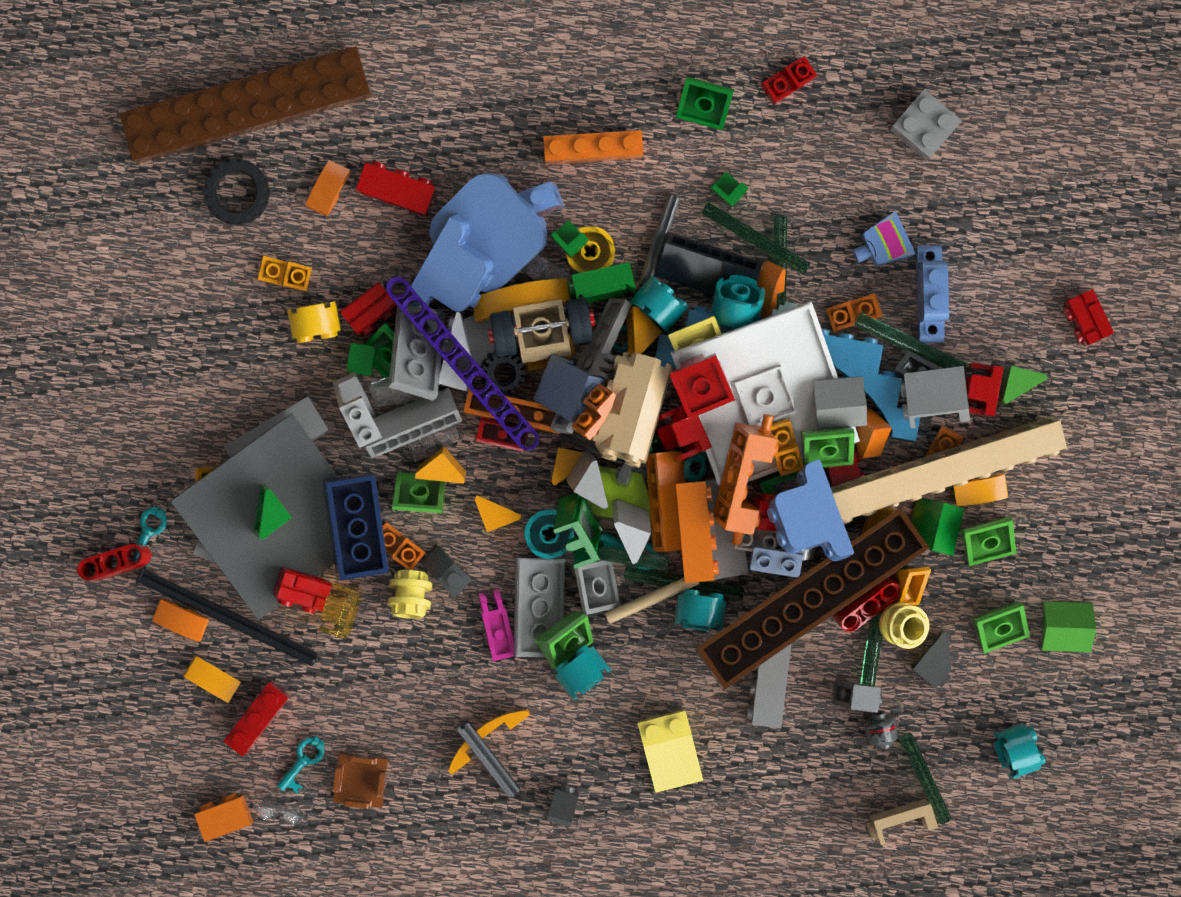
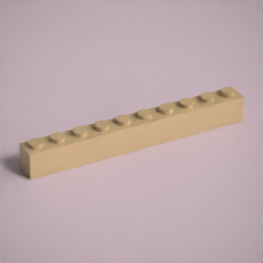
M1050 416L830 488L843 523H848L853 520V517L859 515L870 516L876 513L877 509L884 507L885 509L894 508L899 505V502L905 500L916 501L921 499L922 495L930 492L931 494L941 493L945 491V487L952 485L962 486L967 484L968 480L976 477L977 479L987 478L991 476L992 472L998 470L1008 471L1019 463L1030 464L1037 461L1038 457L1044 455L1047 457L1055 456L1060 453V450L1066 449L1067 446L1061 421Z

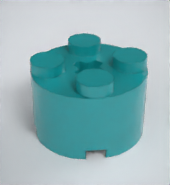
M731 275L728 280L724 281L721 278L716 284L711 309L719 326L739 328L760 320L765 290L763 287L760 289L757 286V281L746 276Z
M653 276L645 282L630 300L633 307H638L664 333H667L689 307L679 297L676 299L672 295L674 291L664 282L661 284Z
M547 509L539 511L526 524L524 532L526 544L535 555L541 558L553 559L560 557L568 551L566 549L567 540L574 538V528L572 527L556 533V538H551L550 541L545 540L546 536L542 534L543 530L554 527L557 510Z
M688 589L678 595L674 625L678 626L683 622V628L710 631L711 628L717 627L716 632L723 630L727 601L723 600L724 595L709 593L707 596H700L699 591Z
M587 645L583 646L575 653L576 658L568 663L566 660L555 669L558 673L555 678L573 701L578 699L575 695L580 691L583 695L604 678L602 673L605 670L608 673L612 671L594 646L588 648Z
M1020 723L993 734V737L998 738V741L994 742V747L1003 768L1008 767L1011 773L1007 774V776L1011 780L1040 770L1041 765L1046 764L1044 754L1036 746L1037 735L1032 726L1027 728L1025 724Z

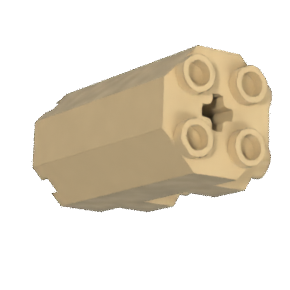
M626 352L622 356H616L613 370H616L614 380H609L607 386L616 395L614 403L602 426L592 439V441H595L597 450L602 454V458L610 461H616V458L626 461L625 464L640 468L641 463L646 464L669 384V372L673 370L672 365L666 363V367L660 366L661 360L638 353H632L631 358Z

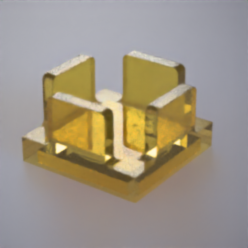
M332 583L331 588L348 593V597L344 598L334 594L327 596L321 619L337 624L339 627L337 630L320 625L318 631L346 640L350 638L364 590Z

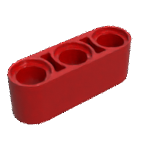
M129 544L83 559L78 564L77 573L81 579L86 581L103 580L147 565L151 561L152 554L146 545ZM138 549L140 557L138 561H135L134 552ZM113 557H116L118 562L115 568L111 565ZM91 564L95 566V573L93 575L89 572Z
M889 576L832 615V618L843 631L847 633L854 632L895 601L900 595V586Z

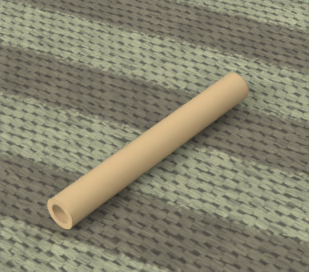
M684 578L606 612L607 620L611 624L700 583H685Z

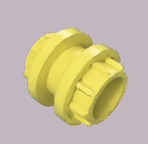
M399 570L394 574V579L389 580V588L395 590V597L388 598L387 603L389 607H392V615L407 619L423 618L426 610L431 607V602L424 599L425 592L432 591V583L428 582V575L421 571Z
M896 602L889 605L883 611L879 621V628L886 641L899 647L910 649L919 646L927 637L929 620L925 612L919 607L904 602Z

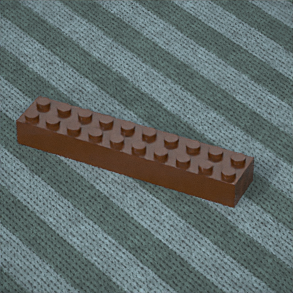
M355 46L119 114L132 160L136 164H140L369 99L372 96L359 50Z
M899 508L851 541L854 554L839 561H832L829 558L825 559L695 649L722 690L737 682L929 549L902 508Z

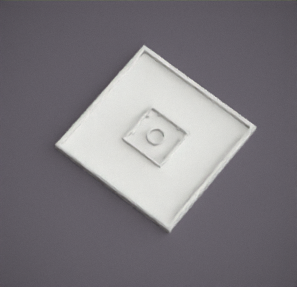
M811 301L671 352L676 369L681 367V362L700 354L707 357L716 353L735 397V401L698 415L712 448L705 451L718 487L720 486L735 422L761 427L763 414L774 416L772 423L789 418L803 462L800 431L817 429L813 381L838 378ZM851 427L855 432L854 443L859 442L860 439L856 428ZM773 456L772 463L752 460L753 473L748 477L747 482L779 471L775 456Z

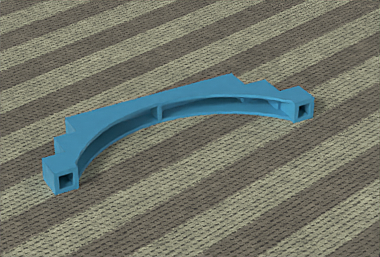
M695 306L694 310L689 309L686 327L713 315L708 313V308ZM719 326L721 334L736 329L729 326ZM821 329L835 370L845 377L863 376L865 395L879 411L884 421L892 427L889 437L915 442L920 417L915 418L916 428H911L909 419L904 420L903 405L905 404H901V408H897L902 378H896L897 373L882 371V375L878 374L883 345L877 344V339L864 337L863 341L853 340L854 335L839 333V337L829 335L830 331ZM668 331L665 335H659L655 358L661 360L660 366L666 367V363H668L674 369L676 367L671 356V352L674 349L668 334L673 332Z

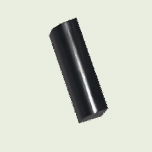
M669 232L655 276L714 295L716 284L721 278L724 281L728 280L731 275H742L757 281L763 262Z

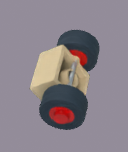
M586 298L566 301L568 318H565L562 299L513 307L516 323L514 330L510 311L491 313L490 321L492 328L488 329L490 344L494 343L497 357L517 354L515 337H518L522 363L550 359L551 354L558 356L571 355L568 328H570L573 344L593 341L592 326H595L593 311L589 312Z

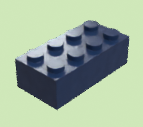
M368 472L322 480L336 577L342 581L389 573L375 475Z

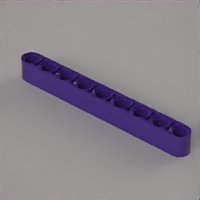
M401 277L390 279L386 288L393 301L522 450H534L539 444V436L532 426L408 282ZM396 283L405 285V291L402 295L396 296L392 293V287ZM419 302L421 304V311L418 314H410L408 312L410 303ZM429 320L437 322V330L433 333H427L424 330V325ZM445 339H450L454 343L453 349L449 352H443L440 349V344ZM460 358H467L470 361V366L465 371H460L456 367V363ZM479 376L486 379V386L481 390L473 388L472 385L473 380ZM493 395H498L502 398V405L497 409L489 406V399ZM509 414H515L519 418L517 426L513 428L505 425V418ZM532 433L535 436L534 444L528 447L522 445V435Z

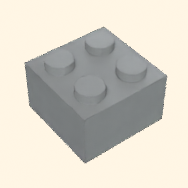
M924 89L892 126L890 131L927 162L962 120Z

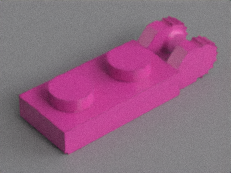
M499 589L493 590V599L497 609L492 611L488 610L487 598L484 593H479L478 598L482 610L481 617L492 661L513 657L514 641Z

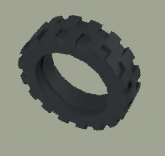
M243 159L222 161L217 167L211 169L209 176L205 179V186L203 188L205 204L210 212L222 222L230 225L251 223L260 217L268 206L270 196L268 180L263 172L253 163ZM233 172H242L249 175L257 187V197L254 204L242 212H230L224 209L217 198L219 182L226 175Z

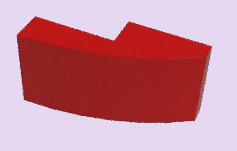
M803 56L779 73L762 82L761 87L772 104L775 105L811 82L818 75L807 58Z

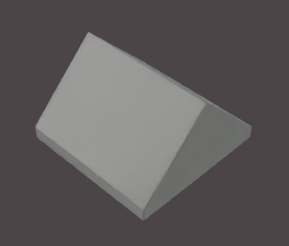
M863 376L813 381L817 430L867 425V404Z
M585 450L566 481L573 492L603 509L608 508L597 460L590 450Z
M616 499L612 501L614 525L632 564L638 562L651 535L649 511Z
M612 559L593 562L575 569L583 613L588 615L621 606Z

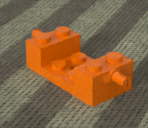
M763 414L761 427L735 422L713 510L714 519L725 530L734 531L731 543L735 545H742L744 533L753 535L755 528L760 523L759 510L746 499V484L748 477L753 473L752 460L772 463L773 456H776L778 451L777 438L770 431L774 416L769 414Z

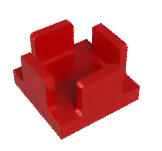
M716 353L707 357L700 354L681 362L680 368L669 372L688 419L735 401L729 381Z
M969 363L968 369L985 372V376L973 374L971 377H965L968 402L979 404V409L969 407V413L986 418L993 417L996 412L1004 367Z
M683 405L659 415L658 421L667 417H671L672 420L671 423L656 430L664 450L669 451L678 446L683 447L685 450L684 453L673 457L674 462L712 448L699 416L688 419Z

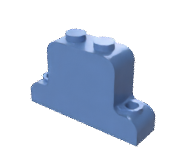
M458 214L450 217L411 285L427 306L435 298L456 312L463 311L470 306L474 308L481 299L479 293L482 287H487L493 278L491 274L493 270L492 260L466 242L470 235V226L468 221ZM419 302L411 303L414 307L421 306Z
M916 245L918 344L943 343L945 338L944 324L949 320L948 263L942 260L941 245ZM927 252L934 254L932 261L926 259L925 255ZM930 325L936 327V333L934 335L929 334L928 327Z
M819 459L810 462L797 473L800 487L781 492L769 502L767 514L771 523H774L776 527L777 542L789 554H796L821 546L825 555L832 561L848 558L854 554V550L821 461Z

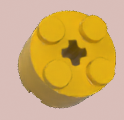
M599 227L579 228L578 230L589 239V242L572 258L566 254L567 262L571 269L578 274L612 266L615 258V246L611 236ZM588 247L589 249L595 247L596 256L593 257L590 255L589 257H586L585 248Z
M336 301L330 302V307L327 306V302L296 308L297 313H294L293 308L287 309L292 339H296L297 343L312 341L315 335H321V339L338 336L337 331L341 330Z

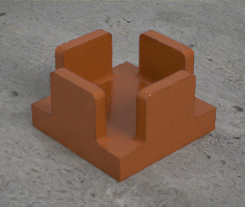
M339 753L333 785V803H341L347 807L364 809L369 807L382 808L388 758Z

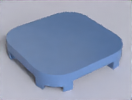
M491 172L480 174L471 179L435 215L430 226L431 241L435 244L450 217L458 214L468 221L470 235L466 242L488 256L493 262V270L491 272L493 278L487 287H482V292L494 291L507 285L522 268L544 249L547 244L548 235L547 223L543 216L539 217L507 182L509 179L502 174L499 175Z

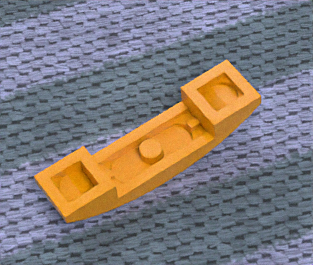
M567 278L534 281L484 293L481 295L478 304L473 308L475 322L489 321L490 314L495 312L510 311L513 313V307L561 299L564 305L567 300H571Z
M528 709L502 714L486 722L476 731L483 739L504 722L511 730L528 717L530 712ZM466 741L459 748L448 771L451 775L472 759L467 752L470 746Z

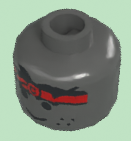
M879 710L878 713L872 712L871 716L864 721L866 741L873 745L874 748H889L897 740L896 720L892 715Z

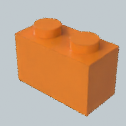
M236 793L223 797V802L214 805L212 801L199 806L200 811L195 813L194 816L204 842L253 823L244 795L237 797Z

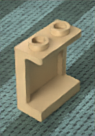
M926 799L870 815V822L866 823L870 837L873 838V841L877 840L880 845L886 844L882 833L883 829L917 818H921L922 824L927 830L938 828L931 803Z

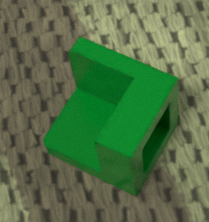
M725 172L710 187V190L731 209L749 189L744 183H739L728 172Z
M567 221L556 232L553 231L550 234L551 238L570 258L589 242V239L571 221Z
M351 343L346 372L350 374L355 372L356 375L372 377L375 347Z

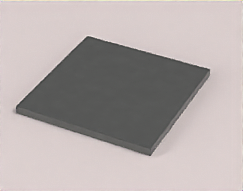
M292 413L170 500L258 620L280 605L277 602L278 599L273 595V590L282 566L318 577L334 565L322 480L337 478L338 476ZM260 484H265L274 493L292 517L265 539H258L254 534Z

